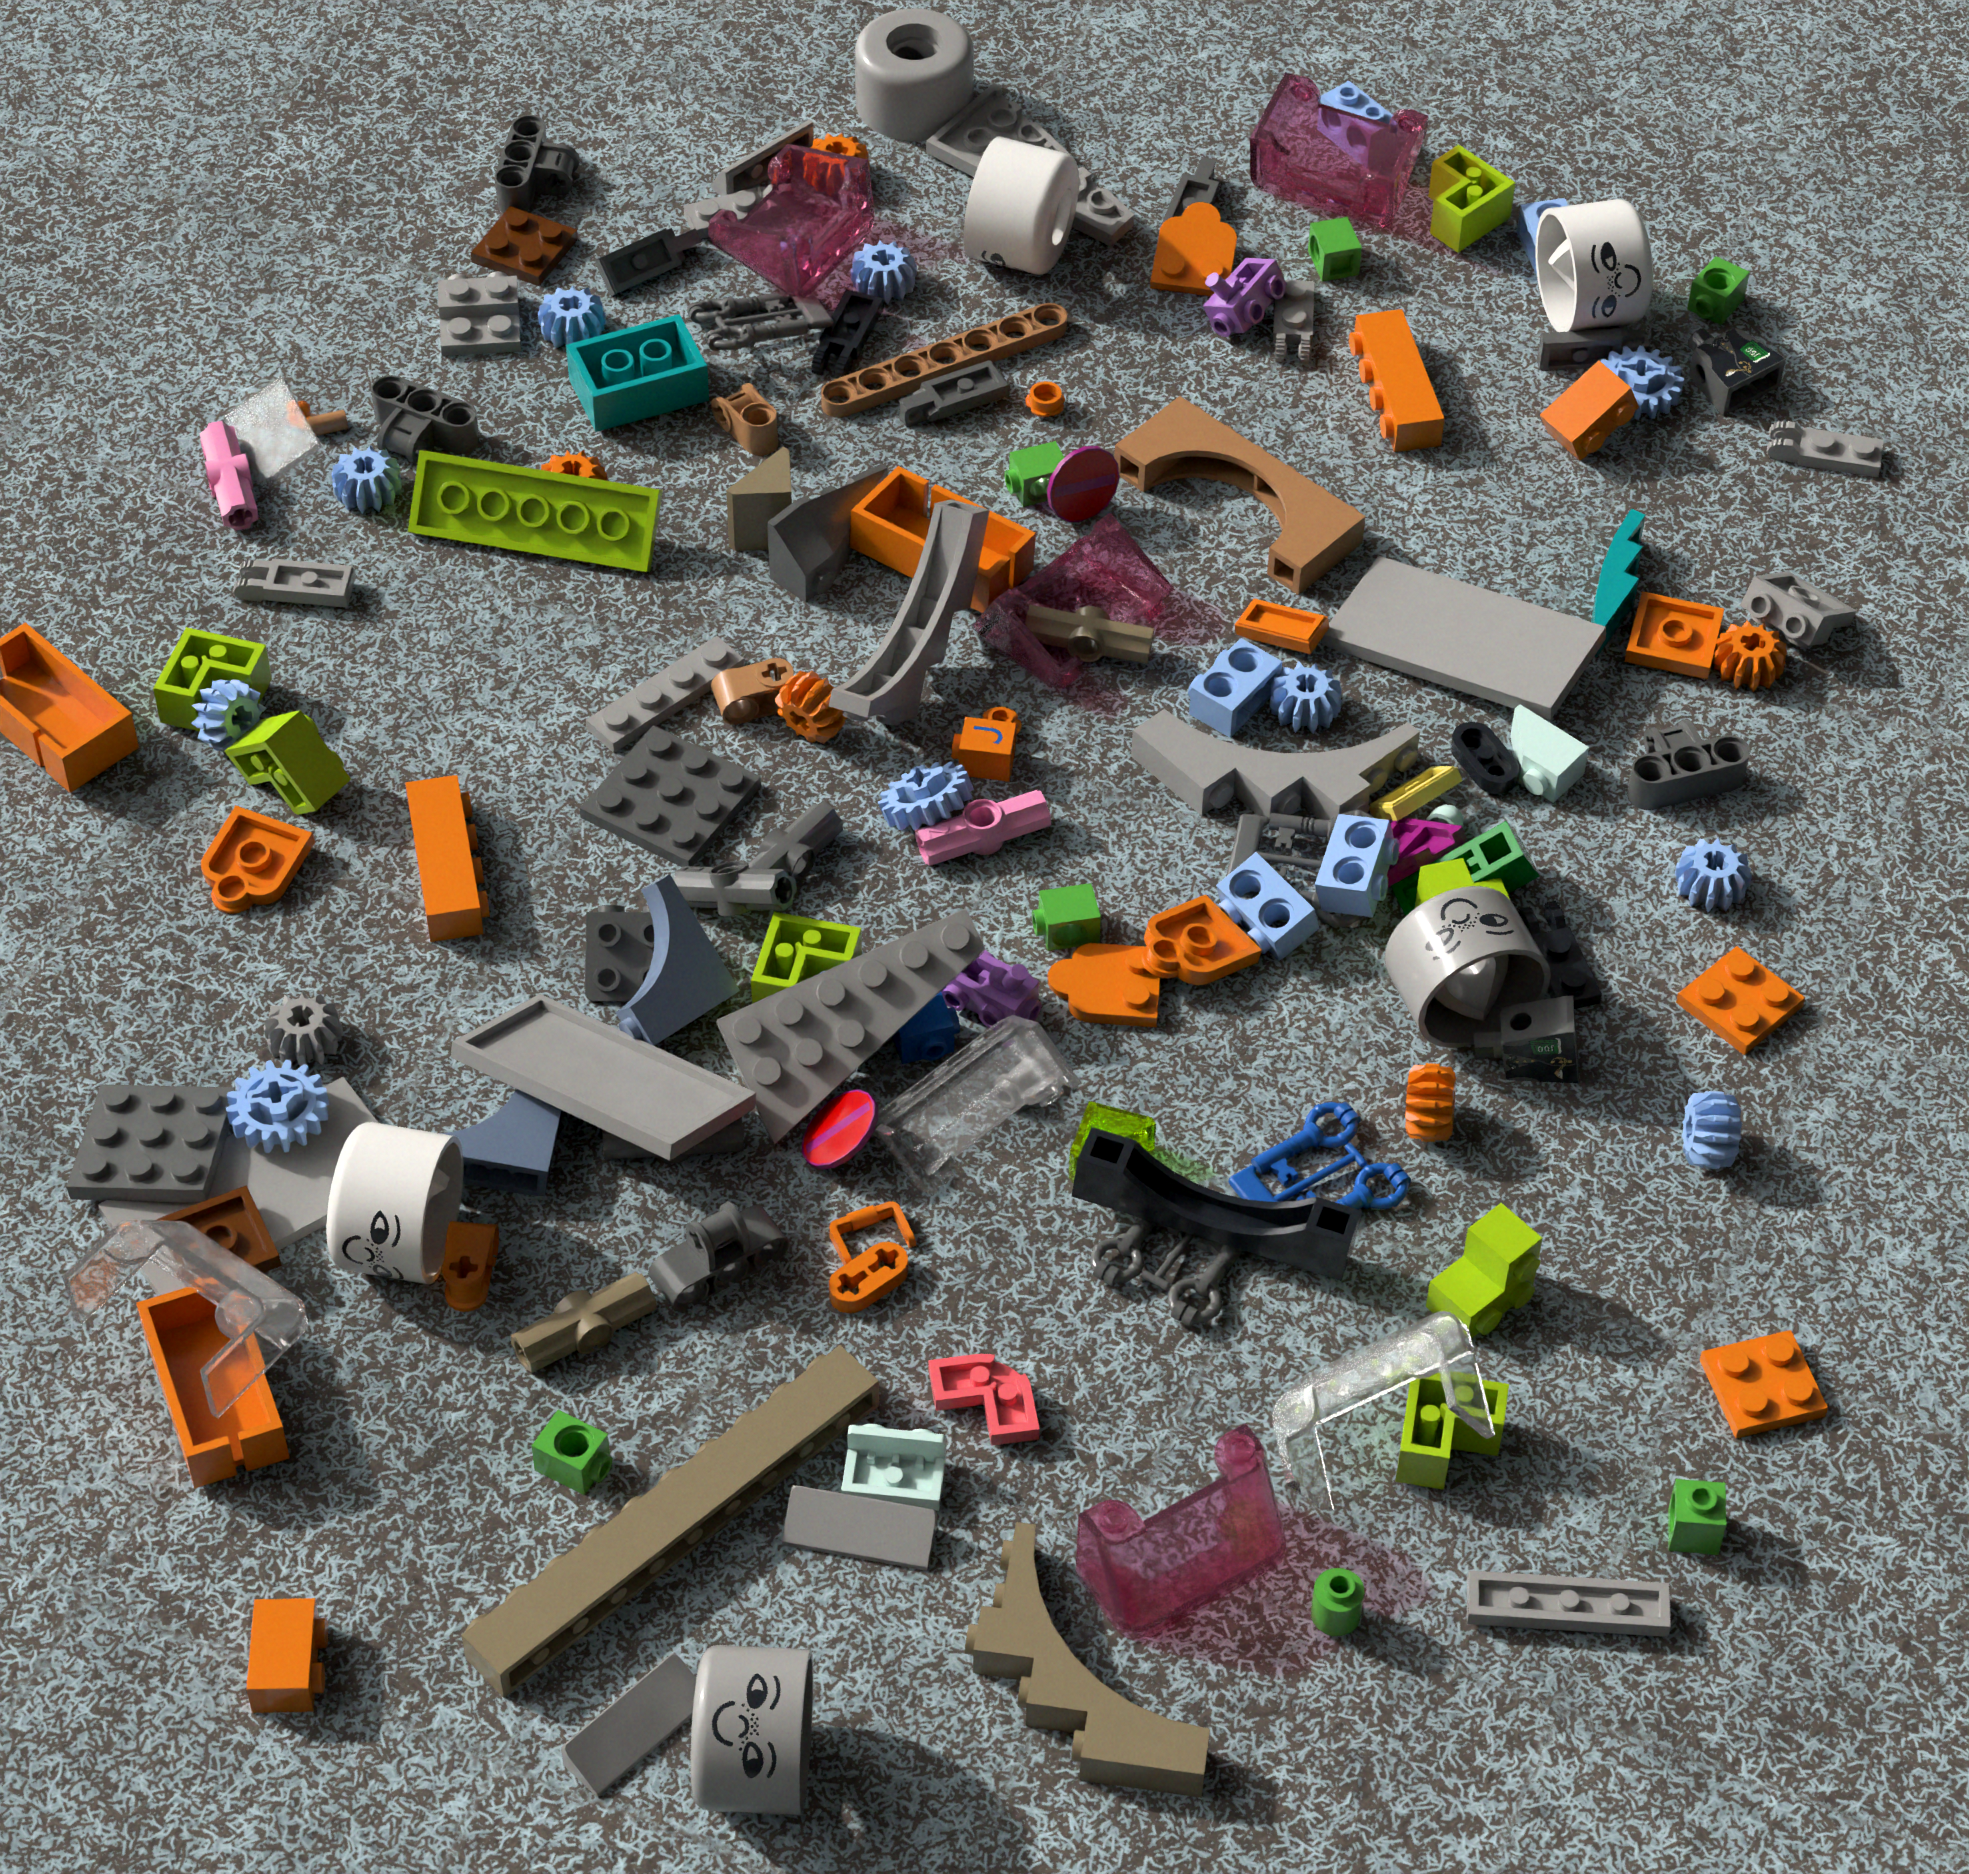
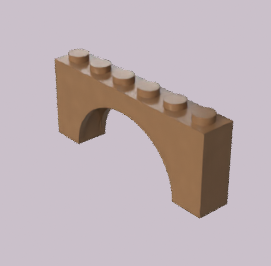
M1181 396L1177 397L1115 445L1114 458L1119 466L1120 477L1142 492L1160 483L1174 479L1207 478L1235 485L1261 500L1275 515L1282 530L1278 539L1269 547L1267 575L1297 595L1302 593L1363 543L1365 515Z

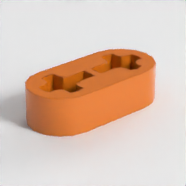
M880 1242L836 1270L829 1280V1299L833 1307L840 1312L857 1313L901 1285L908 1275V1255L905 1249L897 1243ZM883 1260L887 1264L895 1261V1269L891 1270L887 1266L879 1269V1261ZM846 1285L850 1289L858 1286V1294L854 1295L850 1291L842 1294V1286Z

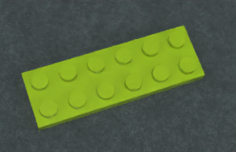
M419 450L408 532L650 572L663 490Z

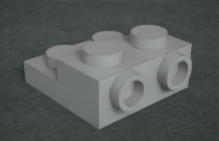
M496 271L490 273L485 278H468L463 274H453L447 280H438L442 356L521 352L517 276H508L503 272Z
M1789 571L1754 576L1740 604L1741 607L1750 612L1752 620L1761 625L1765 623V627L1773 628L1775 626L1781 629L1786 634L1785 638L1789 642L1803 648L1826 643L1833 628L1849 626L1857 610Z

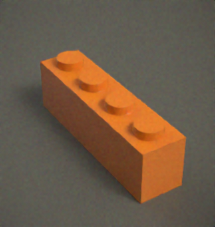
M1398 309L1356 315L1355 331L1349 334V347L1352 356H1358L1360 359L1359 373L1362 383H1369L1371 408L1373 411L1379 410L1382 437L1390 439L1394 452L1441 446L1445 418L1403 310Z
M458 775L405 782L430 942L484 934L482 918L490 917L486 890L477 892L476 884L484 883L481 858L471 857V851L478 850L475 824L466 825L465 818L473 817L469 791L460 792Z

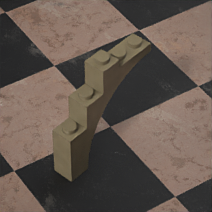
M1016 1522L1013 1541L1004 1540L1001 1552L1000 1570L1007 1571L1006 1583H996L993 1607L981 1605L978 1625H968L965 1654L973 1655V1673L1021 1680L1017 1707L1026 1708L1027 1727L1074 1733L1071 1761L1080 1762V1781L1202 1798L1210 1729L1170 1720L1133 1704L1101 1683L1073 1655L1053 1626L1040 1594L1034 1562L1036 1524Z

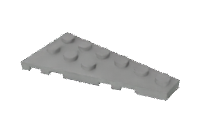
M995 82L926 141V153L973 177L986 148L998 136L1063 152L1071 156L1037 122H1030L1022 114V107L1015 101L1009 102L1002 95V88ZM1083 166L1078 168L1079 193L1072 227L1111 247L1133 227L1134 214L1108 189L1099 188L1091 180L1092 174Z
M966 908L717 1019V1026L746 1088L756 1092L755 1107L774 1146L885 1045L908 1021L912 1020L938 993L952 983L984 953L985 947Z

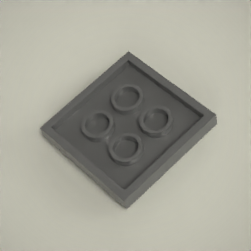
M653 725L580 807V817L680 867L694 866L761 787V776Z
M101 1084L66 1186L70 1199L200 1203L208 1200L230 1128L226 1107L229 1106L227 1093L235 1091V1087Z

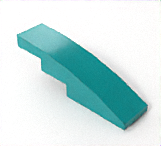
M1630 509L1614 535L1602 564L1591 622L1606 627V640L1595 654V657H1598L1635 603L1639 578L1635 576L1638 573L1643 547L1639 544L1642 538L1646 515L1634 509Z

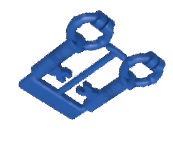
M1326 1102L1315 1105L1309 1112L1301 1132L1252 1158V1165L1232 1175L1228 1182L1240 1198L1283 1202L1356 1161L1364 1169L1360 1171L1355 1179L1353 1192L1337 1200L1336 1203L1355 1209H1368L1370 1207L1389 1209L1398 1206L1408 1193L1411 1178L1399 1163H1374L1367 1165V1161L1352 1143H1349L1357 1133L1358 1124L1361 1120L1360 1116L1348 1102ZM1327 1113H1334L1346 1130L1337 1136H1325L1321 1127L1316 1124V1121ZM1311 1146L1315 1148L1319 1146L1327 1148L1345 1146L1349 1155L1274 1197L1255 1174L1256 1170L1260 1175L1271 1170V1172L1278 1175V1180L1284 1187L1288 1184L1289 1177L1293 1181L1298 1179V1173L1295 1169L1287 1165L1288 1159ZM1376 1174H1384L1396 1189V1192L1388 1195L1386 1198L1374 1197L1371 1188L1366 1185V1182ZM1312 1190L1306 1193L1307 1199L1316 1197ZM1302 1195L1297 1198V1201L1304 1199Z

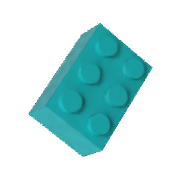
M680 314L566 345L569 381L595 432L709 401L707 364Z

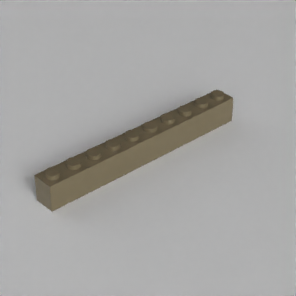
M841 1345L827 1355L822 1354L816 1357L808 1365L804 1373L791 1383L785 1382L779 1385L766 1402L754 1411L748 1410L740 1415L733 1427L719 1438H712L706 1441L698 1449L696 1455L680 1468L674 1467L668 1470L654 1488L643 1496H636L629 1500L622 1508L620 1514L607 1524L598 1525L591 1529L577 1547L566 1555L561 1554L553 1558L545 1567L544 1572L527 1585L521 1584L514 1588L500 1606L488 1615L482 1614L476 1617L461 1635L465 1659L503 1698L844 1434L850 1425H855L879 1406V1380Z

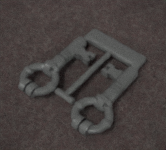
M786 291L738 299H734L732 296L725 297V299L706 298L699 302L690 303L687 307V314L694 323L715 322L719 326L718 329L710 330L705 334V341L712 351H737L744 347L754 346L756 342L808 334V329L827 328L833 325V319L811 291L794 293L789 296ZM789 302H793L798 309L785 310V307L789 306ZM712 308L722 309V311H714L712 313L705 312L704 310H711ZM768 310L766 314L735 318L738 314ZM804 316V319L792 320V317ZM776 320V324H775V323H772L771 325H770V324H767L766 326H765V325L752 326V325L750 324V323H757V322H763V321ZM730 336H740L741 338H740V339H736V338H735V339H732V340H723L722 337L727 338V337H730Z
M1351 810L1342 813L1345 815L1374 818L1362 810ZM1271 813L1269 819L1266 816L1242 814L1239 818L1226 876L1255 852L1268 862L1320 869L1322 864L1320 860L1258 852L1263 828L1269 824V830L1279 831L1280 837L1276 839L1275 851H1281L1282 847H1286V852L1292 853V839L1296 833L1326 837L1330 840L1337 818L1315 820V818L1309 819L1308 817ZM1281 867V871L1276 872L1285 880L1287 868ZM1296 889L1315 909L1318 918L1333 928L1349 926L1357 920H1363L1365 917L1350 914L1341 917L1339 915H1331L1327 911L1321 910L1316 891H1299ZM1251 891V892L1245 893L1244 895H1249V896H1251V895L1253 894V898H1254V897H1256L1259 893H1258V892Z
M1137 1218L1126 1233H1122L1118 1237L1102 1240L1092 1248L1090 1263L1095 1278L1101 1281L1104 1280L1105 1283L1114 1286L1116 1283L1128 1282L1141 1274L1143 1279L1164 1290L1170 1289L1168 1305L1171 1310V1317L1178 1321L1182 1320V1323L1189 1327H1192L1194 1324L1210 1321L1220 1313L1222 1298L1219 1292V1283L1244 1251L1206 1238H1200L1197 1247L1204 1251H1212L1216 1257L1203 1274L1200 1273L1196 1277L1185 1278L1170 1286V1282L1164 1280L1163 1277L1195 1235L1186 1233L1155 1274L1147 1270L1142 1272L1144 1267V1257L1141 1251L1142 1242L1155 1225L1167 1228L1168 1232L1175 1236L1179 1234L1180 1230ZM1117 1249L1123 1256L1132 1258L1133 1262L1127 1270L1121 1271V1269L1101 1260L1106 1251ZM1195 1289L1200 1296L1210 1298V1304L1206 1307V1310L1199 1312V1310L1192 1306L1188 1307V1304L1180 1301L1179 1297L1182 1296L1184 1291Z

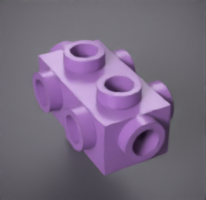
M1245 258L1226 280L1217 273H1211L1206 278L1205 283L1214 294L1203 307L1213 330L1218 335L1228 337L1232 332L1236 334L1245 333L1253 324H1258L1262 321L1264 310L1275 299H1281L1285 294L1287 283L1276 259Z
M986 950L941 991L948 1007H954L956 1011H962L966 1007L979 1014L982 1023L994 1031H999L1004 1027L1015 1033L1022 1023L1028 1026L1032 1025L1038 1017L1042 1003L1039 1001V980L1033 978L1024 965L1015 964L1011 967L996 959Z

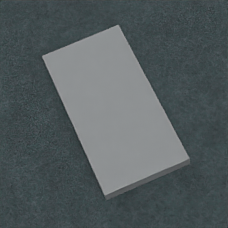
M1378 556L1329 622L1330 628L1321 639L1323 645L1339 652L1514 709L1521 704L1538 716L1551 720L1606 640V627Z
M538 994L452 1041L451 1058L669 1161L755 1109L756 1092L640 1039L635 1040L623 1031L542 994Z
M344 1077L323 1087L327 1090L329 1117L326 1121H319L321 1127L319 1135L306 1133L307 1144L305 1146H302L295 1140L290 1142L289 1152H284L281 1144H276L270 1153H265L262 1142H259L253 1148L247 1147L245 1136L236 1138L232 1134L226 1138L208 1199L247 1186L277 1251L327 1225L331 1185L342 1148L349 1135L357 1126L366 1122L378 1123ZM106 1200L98 1204L100 1215L157 1296L185 1288L160 1233L157 1219L198 1203Z

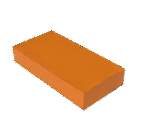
M1258 599L1251 601L1235 623L1237 635L1307 654L1313 652L1330 628L1328 616Z

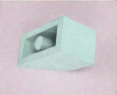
M1519 704L1514 710L1510 735L1514 757L1519 764L1518 780L1532 794L1541 795L1554 803L1584 775L1589 747Z

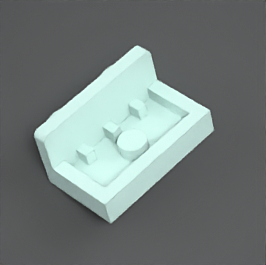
M877 1424L849 1426L847 1435L848 1450L841 1493L939 1511L946 1466V1436L944 1434H937L926 1429H915L912 1431L888 1429Z

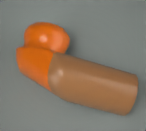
M298 401L289 405L288 410L291 417L288 420L294 428L315 436L348 429L344 410L317 415L310 412V405L306 401Z

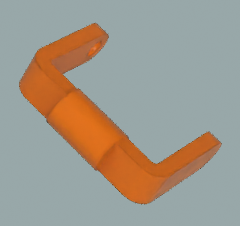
M889 1201L877 1206L871 1205L848 1213L845 1217L830 1223V1239L843 1265L852 1259L840 1234L865 1228L892 1216L908 1247L916 1246L915 1236L899 1204Z

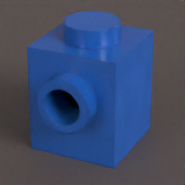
M942 992L938 993L912 1020L908 1021L892 1036L901 1063L905 1064L922 1059L937 1060L947 1053L954 1052V1035L960 1033L957 1012L954 1007L947 1008Z

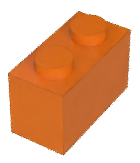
M1598 360L1540 414L1547 433L1580 461L1589 453L1597 451L1603 445L1605 438L1618 426L1626 424L1633 417L1634 412L1639 406L1632 388Z
M315 1598L254 1599L246 1687L252 1713L314 1712L315 1693H324L325 1687L324 1663L317 1662L318 1648H327L328 1620L327 1618H319Z

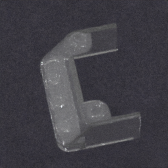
M1011 1015L987 1029L879 1111V1119L873 1135L915 1186L933 1196L939 1191V1187L953 1177L954 1174L950 1169L956 1163L954 1160L956 1156L1025 1104L1033 1105L1039 1103L1041 1107H1045L1063 1094L1064 1090L1061 1086L1065 1085L1076 1088L1081 1084V1081L1039 1022Z
M131 1219L117 1224L62 1275L74 1319L82 1325L149 1260L217 1306L215 1310L217 1327L231 1340L200 1369V1374L210 1413L219 1418L305 1332L308 1319L303 1301L186 1222Z
M1436 1312L1307 1373L1277 1400L1272 1411V1422L1286 1485L1323 1512L1333 1510L1316 1426L1411 1381L1427 1378L1438 1372L1440 1373L1448 1409L1484 1438L1488 1439L1494 1436L1495 1433L1469 1329L1466 1324L1450 1312Z

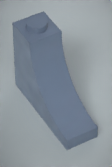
M670 874L641 889L653 921V958L640 989L625 1006L615 1012L621 1021L619 1022L620 1031L627 1033L635 1040L640 1039L653 1046L740 991Z
M516 1089L509 1101L485 1121L463 1130L440 1134L456 1136L461 1142L463 1151V1184L545 1197L563 1110Z

